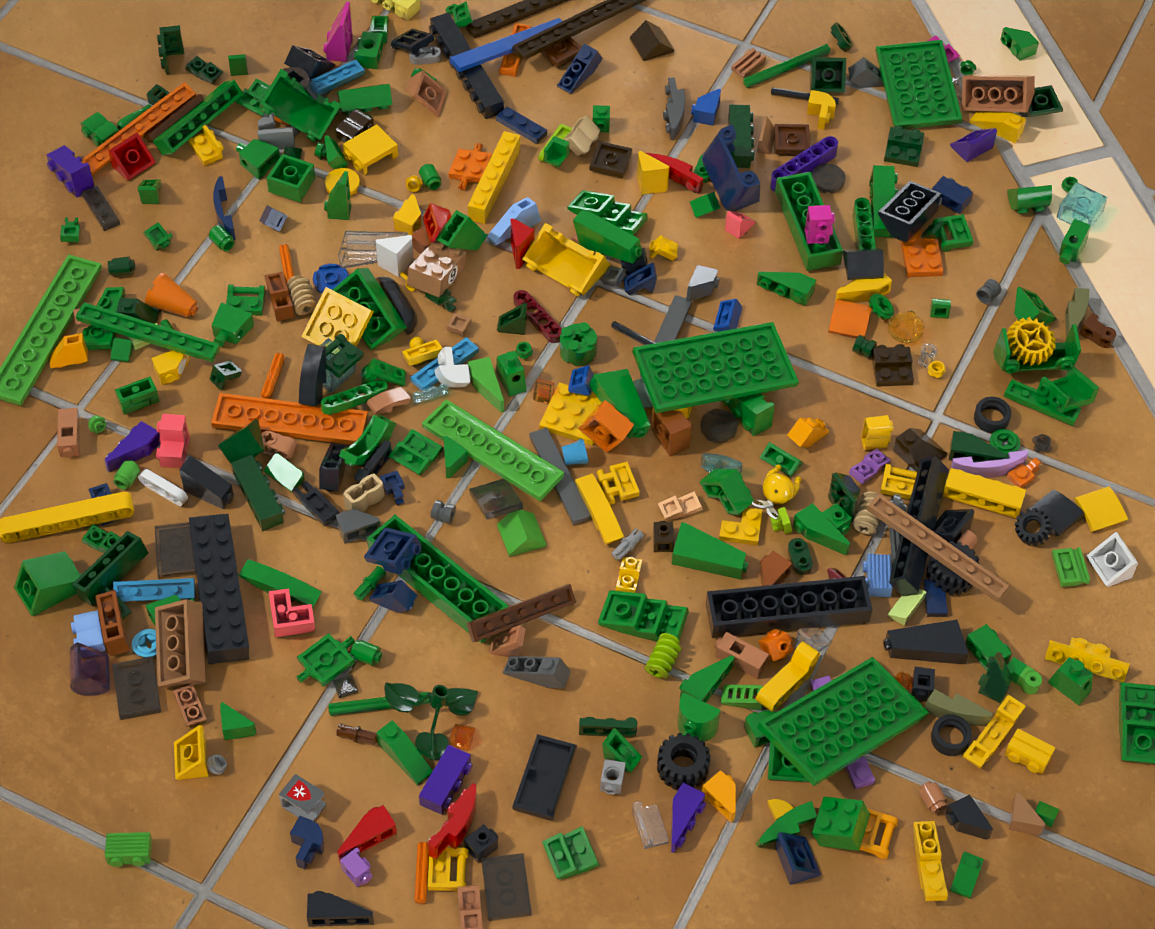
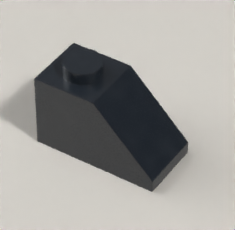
M971 795L948 805L946 819L951 826H954L956 831L985 840L990 838L993 828Z

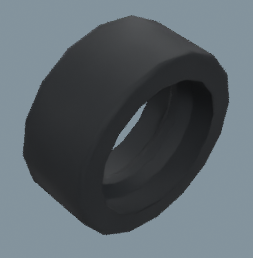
M991 396L985 397L978 402L974 413V421L981 430L993 433L1000 429H1006L1009 425L1011 408L1006 401ZM985 409H995L1003 415V419L1000 421L988 420L982 415V411Z
M956 715L940 717L935 722L931 732V742L934 748L947 756H957L964 753L972 737L971 727L968 722ZM944 727L958 729L963 734V741L958 744L946 743L939 736L940 729Z

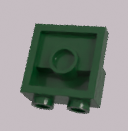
M901 126L890 127L884 161L918 167L925 133L919 129L906 130Z

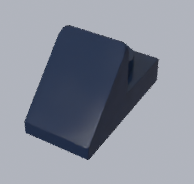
M652 262L623 278L625 292L628 295H632L643 288H646L651 293L654 292L657 281L655 263Z

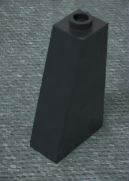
M957 619L888 630L886 638L883 639L884 649L888 651L890 658L966 664L969 654Z

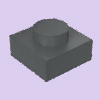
M609 266L601 281L605 285L619 287L626 275V271L624 268Z

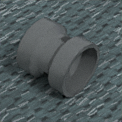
M988 279L983 287L977 290L976 296L982 303L990 304L994 297L1001 293L1002 289L997 281Z
M436 500L431 510V518L435 520L441 519L444 523L451 524L455 516L456 506L452 504L444 505L443 501Z

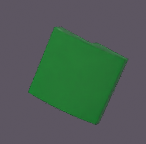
M256 78L249 89L244 88L242 91L244 94L235 102L263 117L265 113L261 111L260 102L270 85Z
M411 429L404 440L397 443L389 454V458L420 476L443 451V447Z
M583 826L565 835L559 833L542 841L558 880L600 866Z

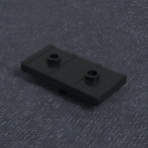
M537 734L512 806L513 810L553 821L577 749L576 744Z

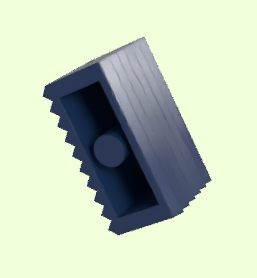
M942 176L932 188V190L942 193L941 204L958 214L968 206L973 196V191L970 188L956 183L954 179Z

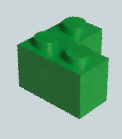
M714 469L699 481L707 497L719 498L727 514L739 515L754 500L750 489L746 487L742 480L743 477L737 469Z

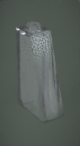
M345 231L338 253L340 267L344 269L377 263L375 240L407 236L408 232Z

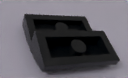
M1054 489L1029 508L1030 511H1033V508H1036L1037 511L1039 509L1043 510V513H1046L1050 519L1052 534L1058 537L1085 516L1084 512L1074 502Z

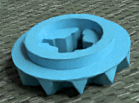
M145 629L134 636L132 648L137 656H142L145 659L147 657H155L157 654L156 630ZM146 639L152 643L151 649L146 646Z

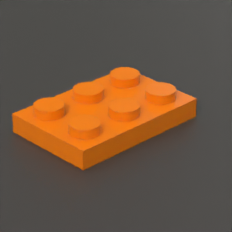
M925 230L918 231L908 242L900 241L907 277L943 275L938 240L921 238V234Z

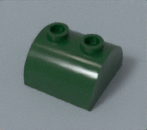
M812 57L810 63V91L845 92L847 58Z

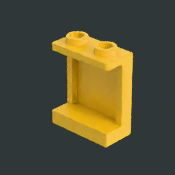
M377 124L343 143L345 159L350 161L355 169L364 175L368 173V166L389 155L392 159L398 157V144Z

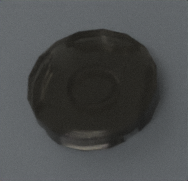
M821 164L812 170L811 174L819 192H830L831 194L840 191L844 187L846 177L840 167L833 164Z
M723 409L708 411L700 421L702 435L704 434L707 440L714 443L728 442L729 439L735 437L738 430V422L735 416Z

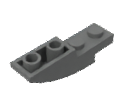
M675 77L668 78V85H665V95H668L669 98H667L666 110L663 111V119L667 121L665 128L666 134L669 133L670 140H674L681 129L685 108L684 89L677 90Z

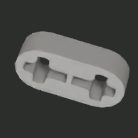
M436 46L420 48L416 55L409 53V60L414 65L437 63L441 60V50Z

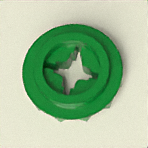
M876 293L868 300L870 303L869 307L873 310L872 313H875L877 317L889 320L894 315L893 306L885 296Z
M1000 429L992 433L989 444L1008 455L1009 452L1018 451L1020 439L1014 432ZM1008 439V443L1002 446L1001 444Z

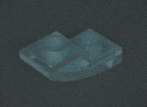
M704 453L702 455L701 467L707 472H712L714 469H737L740 473L742 472L743 463L719 454Z

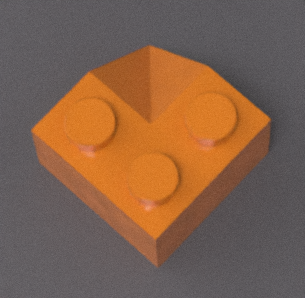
M605 400L595 408L578 429L607 453L624 440L634 424L626 416L618 412L611 403Z

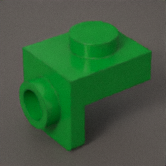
M159 222L143 233L155 250L168 247L173 237L171 233L167 234Z

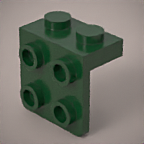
M180 25L159 27L160 35H157V41L161 47H158L159 57H163V59H160L161 68L165 69L166 74H169L168 56L185 54Z

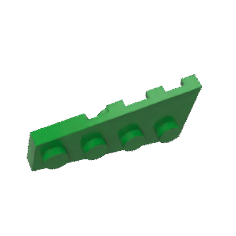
M124 287L105 288L96 306L116 312L119 298H124L126 291ZM93 325L84 328L82 332L88 350L112 349L113 340L116 336L115 332Z

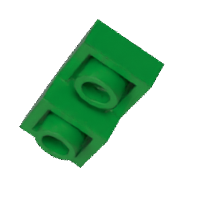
M93 524L82 538V543L105 553L121 537L112 531L107 533Z

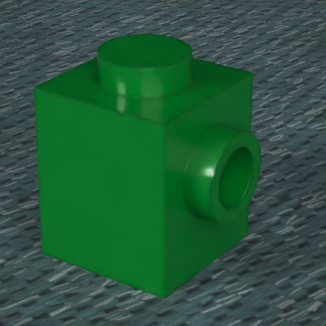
M593 105V122L600 129V132L609 133L610 106Z
M837 503L822 512L843 535L849 532L852 518Z

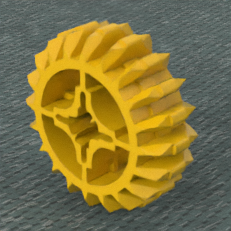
M1030 317L1027 320L1024 318L1020 319V321L1016 320L1007 332L1009 348L1012 351L1011 357L1016 356L1017 361L1023 360V364L1029 362L1031 366L1034 363L1039 365L1042 361H1047L1052 356L1056 347V338L1053 337L1054 332L1049 331L1050 326L1045 327L1044 321L1039 323L1037 318L1034 321Z

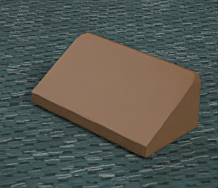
M765 116L763 117L759 136L758 153L771 154L774 126L769 118Z

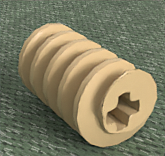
M299 275L291 277L287 282V287L296 314L306 315L313 312L317 302L310 281Z
M865 492L862 494L853 522L854 528L862 534H876V528L880 519L866 509L878 493Z

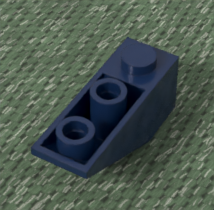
M584 43L557 84V87L569 94L573 93L594 73L603 59L600 53Z

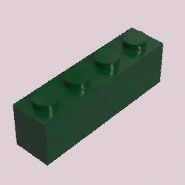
M729 105L728 125L732 124L736 132V139L733 142L735 151L731 152V156L737 168H750L751 161H754L755 152L751 150V148H754V138H751V135L754 134V125H751L753 123V112H750V105Z
M253 455L232 462L233 475L261 530L265 531L284 523V508L281 503H277L276 500L278 498L275 490H270L269 479L267 475L262 474L261 471L263 469L259 460L255 461Z
M127 531L74 581L72 586L80 600L94 607L97 604L96 595L106 593V588L110 590L113 588V582L121 581L148 554L142 539Z

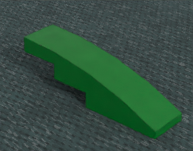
M247 559L238 577L268 594L269 591L289 589L291 603L294 600L301 605L312 604V608L321 594V591L297 578Z

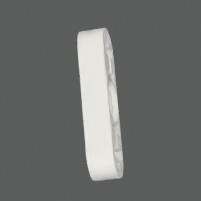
M145 469L138 476L139 481L144 486L178 506H182L188 500L187 494L182 489L148 469Z

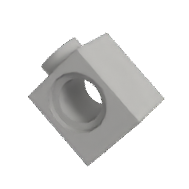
M605 759L600 791L610 795L621 794L625 762ZM609 777H615V778H617V779H616V780H609L608 778H609Z

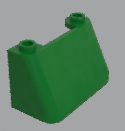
M280 69L260 102L263 113L269 116L272 114L306 134L307 138L312 142L321 141L341 110V104L335 100L329 103L327 97L324 98L319 94L316 100L309 97L295 78L291 80L288 72Z

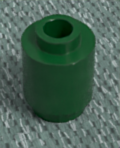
M130 256L113 258L111 261H108L110 275L133 274V270H136L134 259L131 260Z

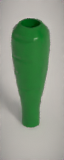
M148 104L120 119L117 123L119 131L152 106Z

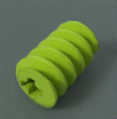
M663 633L659 636V640L656 642V646L653 648V652L650 654L649 660L644 667L647 673L662 679L669 677L668 672L672 670L671 666L675 664L674 659H677L678 653L681 652L678 638L668 633Z

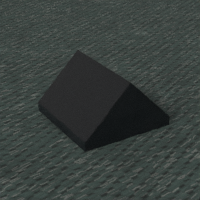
M882 249L843 250L847 280L884 278V256Z
M973 509L945 510L936 521L934 533L947 542L953 541L956 543L962 534L971 527L975 511Z

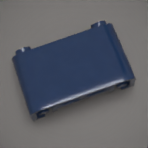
M731 124L718 132L703 153L702 162L723 207L727 211L734 212L760 202V181L752 171L739 172L731 156V152L735 151L733 142L736 139V132Z

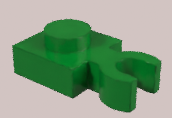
M66 217L65 225L61 226V242H79L80 225L78 217H75L73 222H69L68 217Z

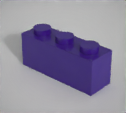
M447 746L419 794L421 806L441 815L445 809H448L453 802L454 793L459 792L462 787V779L472 769L471 754L453 746Z

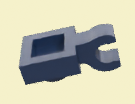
M398 470L380 476L386 495L392 493L397 506L404 504V496L401 490L405 489Z

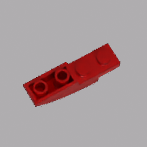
M646 153L669 166L668 180L670 178L697 194L702 191L703 178L693 173L692 165L673 157Z
M472 783L468 789H464L459 799L455 803L450 804L447 809L448 820L443 823L441 830L429 839V856L436 860L448 846L456 850L467 835L476 811V784Z

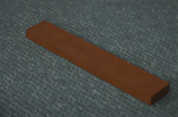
M566 584L466 624L472 642H478L576 603L571 584Z

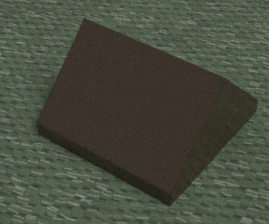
M647 20L630 36L631 42L643 61L674 52L673 47L661 28Z

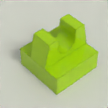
M785 507L777 509L778 518H770L773 531L784 530L785 535L792 533L791 522Z

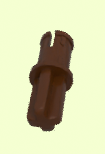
M342 723L338 725V728H340L336 732L338 737L352 739L355 743L358 741L371 745L377 743V734L375 732L363 730L360 726L355 728Z

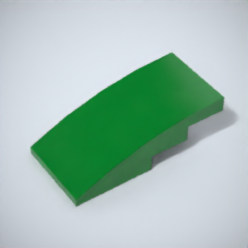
M582 190L567 206V209L576 215L582 209H585L633 236L648 220L647 213L631 211V204L615 202L614 195Z
M609 590L598 625L653 641H658L659 636L663 633L674 635L680 640L689 610L687 607L668 605L667 600L648 599L646 594Z
M1124 682L1119 684L1121 761L1155 764V685Z

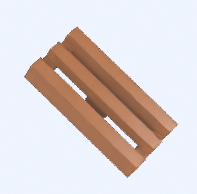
M752 48L731 66V70L745 78L766 60V56L764 54L761 56V52H756V49Z

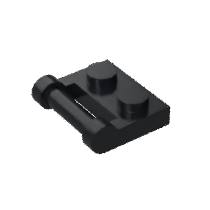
M412 28L391 41V47L397 50L403 49L409 51L410 54L416 55L420 48L427 47L429 43L434 41V36L431 33Z

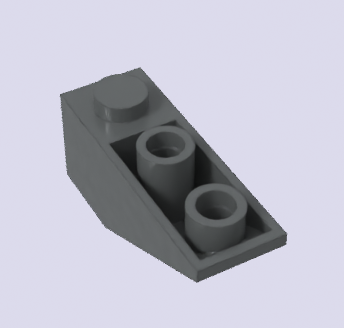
M509 656L503 670V674L546 688L563 689L571 673L563 660L558 657Z

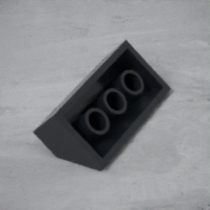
M909 181L878 212V215L892 237L908 242L938 211L942 193Z

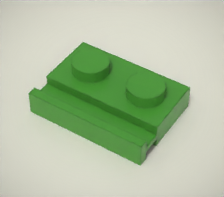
M1077 547V549L1052 550L1051 555L1061 587L1090 583V577L1080 547Z

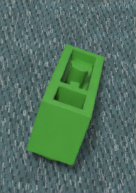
M490 357L468 361L469 376L473 388L496 409L504 412V399Z

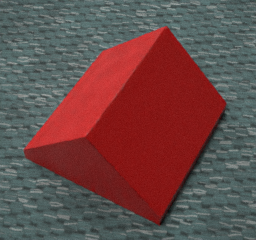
M138 132L108 150L112 168L127 181L156 163Z
M511 218V247L515 267L520 269L525 264L523 257L534 241V229Z

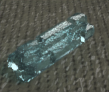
M442 384L438 388L435 386L424 389L421 393L420 391L414 392L412 398L415 403H420L423 399L426 401L437 398L440 394L441 396L449 394V389L446 384Z

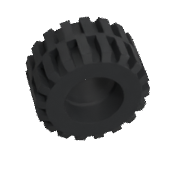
M949 541L951 545L980 564L978 562L979 557L975 556L976 552L973 549H969L970 546H963L961 542L956 544L953 541ZM930 557L926 574L931 583L935 581L934 586L936 588L941 586V591L948 592L949 595L954 593L961 595L962 591L966 593L969 588L973 587L972 584L948 569L934 557Z
M677 733L676 737L674 735L669 736V741L665 739L659 748L657 771L660 773V779L665 780L667 786L671 784L672 789L677 790V787L680 788L682 783L693 788L695 785L697 787L702 785V781H705L710 766L709 748L705 747V742L703 740L699 741V737L696 735L691 737V733H686V735ZM684 756L692 759L694 764L689 767H680L672 760Z

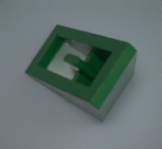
M523 303L499 316L497 331L499 333L525 335L527 304Z

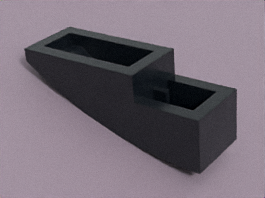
M308 344L301 369L299 404L317 406L321 404L323 399V384L327 383L326 346Z

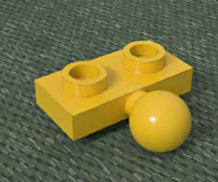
M413 337L409 343L410 349L404 350L402 353L408 365L411 366L437 358L443 348L437 339L424 344L422 338Z

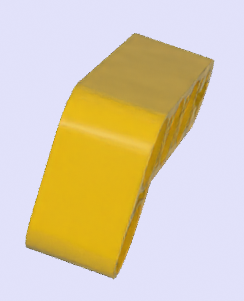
M802 641L796 648L791 661L761 688L755 700L774 712L809 679L815 669L820 652Z

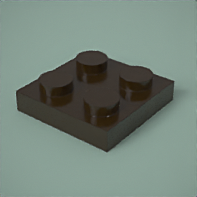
M599 141L589 170L623 178L632 155V148Z

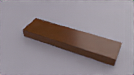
M201 94L194 96L146 134L144 138L147 142L153 141L204 100Z

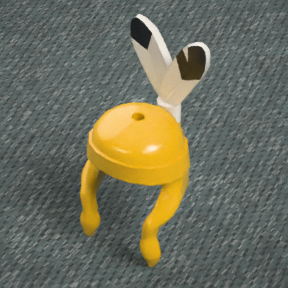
M779 464L767 473L763 482V493L768 500H753L752 502L756 507L765 508L768 515L774 519L778 518V513L773 508L774 504L789 502L799 491L802 481L801 477H796L793 484L788 477L777 473L781 470Z

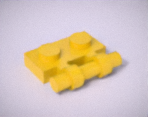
M628 461L609 466L610 473L605 474L603 469L596 472L598 476L597 481L602 486L610 505L615 503L614 496L619 495L621 501L639 496L640 492ZM613 481L615 487L610 488L609 482Z

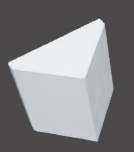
M412 235L375 240L378 266L397 277L400 276L401 271L404 272L414 261Z
M1118 532L1112 534L1087 555V558L1106 587L1131 579L1138 565V562Z

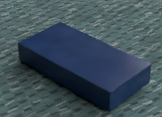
M924 579L923 587L924 591H926L925 605L927 617H947L946 594L941 591L942 587L936 588L934 586L935 581L931 583L929 579Z

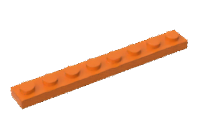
M183 82L85 156L81 162L83 164L87 162L90 166L91 174L94 175L111 162L108 150L138 132L141 138L144 137L191 98L196 96V92Z

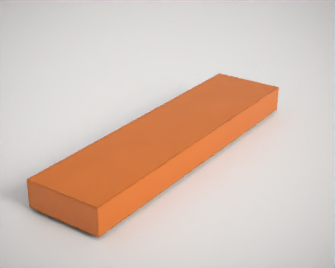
M515 23L511 35L531 28V25ZM514 52L503 57L499 74L516 77L521 60Z

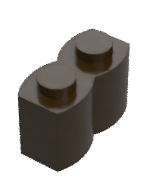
M357 108L354 109L347 119L343 120L336 128V137L343 142L349 141L373 127V117Z

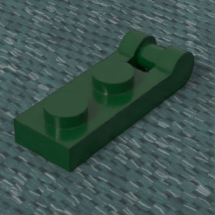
M594 717L580 718L579 735L607 737L616 728L624 738H633L637 734L638 723L633 717H629L626 720H616L614 718L595 719Z

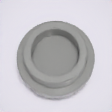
M219 754L211 755L206 761L209 771L217 775L222 774L227 766L226 760Z

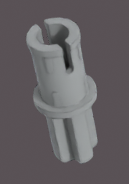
M634 529L628 537L621 540V544L612 552L615 560H621L629 551L634 550V546L644 538L642 531Z

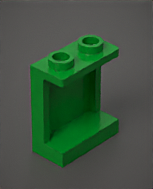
M1073 366L1063 378L1050 381L1046 376L1042 377L1037 392L1061 413L1093 403L1099 387Z

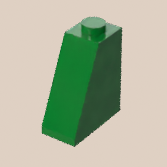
M456 210L436 240L449 248L478 250L488 235L470 217Z

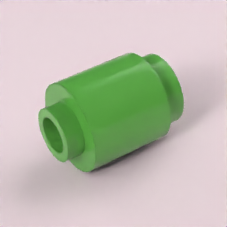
M124 461L114 475L113 483L122 490L131 487L140 474L138 464L134 461Z

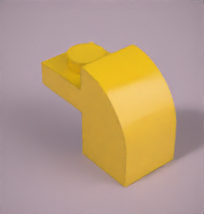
M811 90L807 114L819 116L817 129L824 130L825 124L829 123L830 118L834 119L836 103L829 94Z

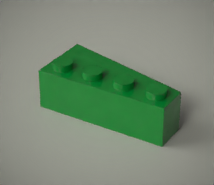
M873 165L869 186L871 187L870 198L871 212H873L874 237H892L880 219L878 212L898 193V189L895 188V183L898 180L895 166Z

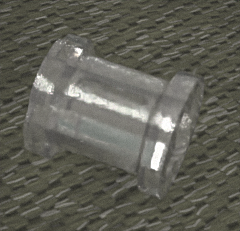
M925 344L921 347V355L918 362L925 368H928V365L935 361L934 357L937 355V348L933 344Z

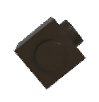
M653 522V551L673 552V522Z

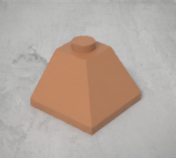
M422 70L409 78L405 91L438 117L447 91Z

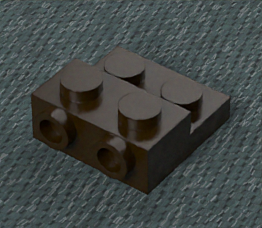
M898 344L895 347L887 348L885 345H879L873 348L872 364L876 387L914 384L910 347Z

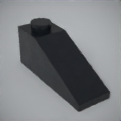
M330 443L319 468V489L328 492L339 491L346 466L345 459L339 457L342 449L349 447V444Z
M323 891L308 893L307 922L309 927L374 925L372 911L331 893Z

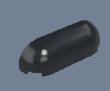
M384 276L376 278L407 326L404 331L407 335L411 334L418 322L417 314L394 279Z

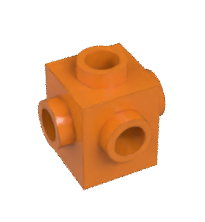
M778 629L769 631L767 636L758 640L761 650L769 654L768 660L771 661L782 660L794 651L791 636L787 632Z

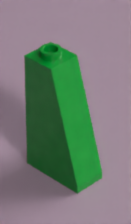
M582 209L573 219L579 245L632 264L640 257L642 248L639 238L585 209Z
M622 369L593 374L589 386L601 403L605 400L611 403L618 412L626 416L634 424L626 436L628 438L644 437L651 425L629 370Z
M681 522L672 554V565L741 580L742 573L747 572L749 563L745 561V552L687 523Z

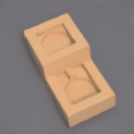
M695 491L678 499L676 496H673L658 503L665 520L682 518L703 510Z

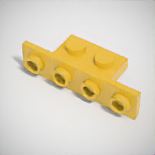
M1072 637L1069 645L1050 640L1045 655L1046 660L1063 664L1069 657L1079 660L1093 674L1120 682L1125 681L1130 666L1129 663L1110 658L1111 649L1107 648V646L1090 643L1083 638Z

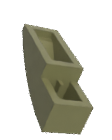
M1075 288L1071 299L1072 302L1068 301L1065 311L1066 338L1072 324L1077 325V331L1081 327L1088 306L1089 289Z
M936 689L928 698L925 709L933 716L940 718L945 715H956L962 717L970 726H987L993 716L992 712L957 693L952 699Z

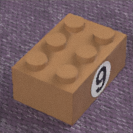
M438 241L431 243L409 267L407 285L440 297L464 271L466 252L458 248H449Z

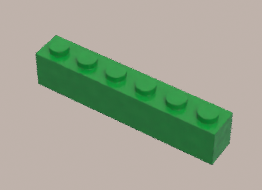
M235 80L223 82L206 96L202 102L154 139V144L162 155L174 153L199 132L202 126L211 122L244 93Z

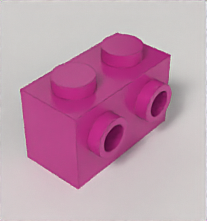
M830 205L808 206L805 225L807 244L829 243L830 235H833L832 223L835 222L834 212H831Z

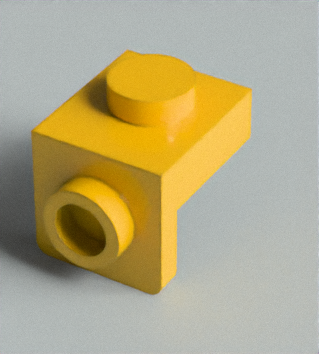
M660 235L650 243L649 257L653 259L659 254L673 261L677 258L678 243Z

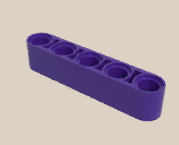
M832 136L825 137L775 169L771 174V190L775 192L776 180L779 177L806 172L812 173L834 159L837 155L838 140Z

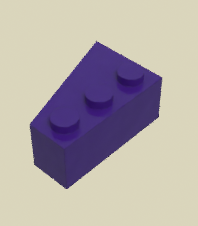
M63 145L46 154L48 160L46 164L51 172H55L59 182L65 184L69 193L72 192L77 198L95 188L90 166L87 162L83 164L81 162L82 158H75V153Z

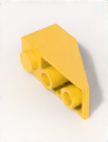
M885 273L884 278L853 280L850 284L837 290L835 301L837 299L854 303L868 301L876 293L884 296L890 292L892 280Z

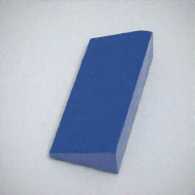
M737 299L720 302L713 327L714 331L720 332L737 328L742 311V306Z
M589 365L572 370L568 387L569 392L591 395L592 390L589 383L593 372Z

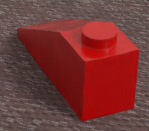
M433 203L429 204L423 216L429 240L432 243L436 241V238L452 217L448 209Z
M384 805L370 809L362 817L338 849L339 862L355 848H358L360 853L397 834L396 824Z

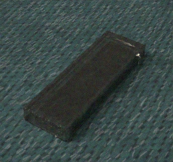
M98 186L81 192L83 199L103 231L120 225L119 219Z

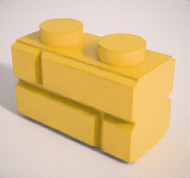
M1017 728L1007 746L1005 755L1008 756L1010 761L1027 766L1029 771L1043 774L1053 756L1055 747Z

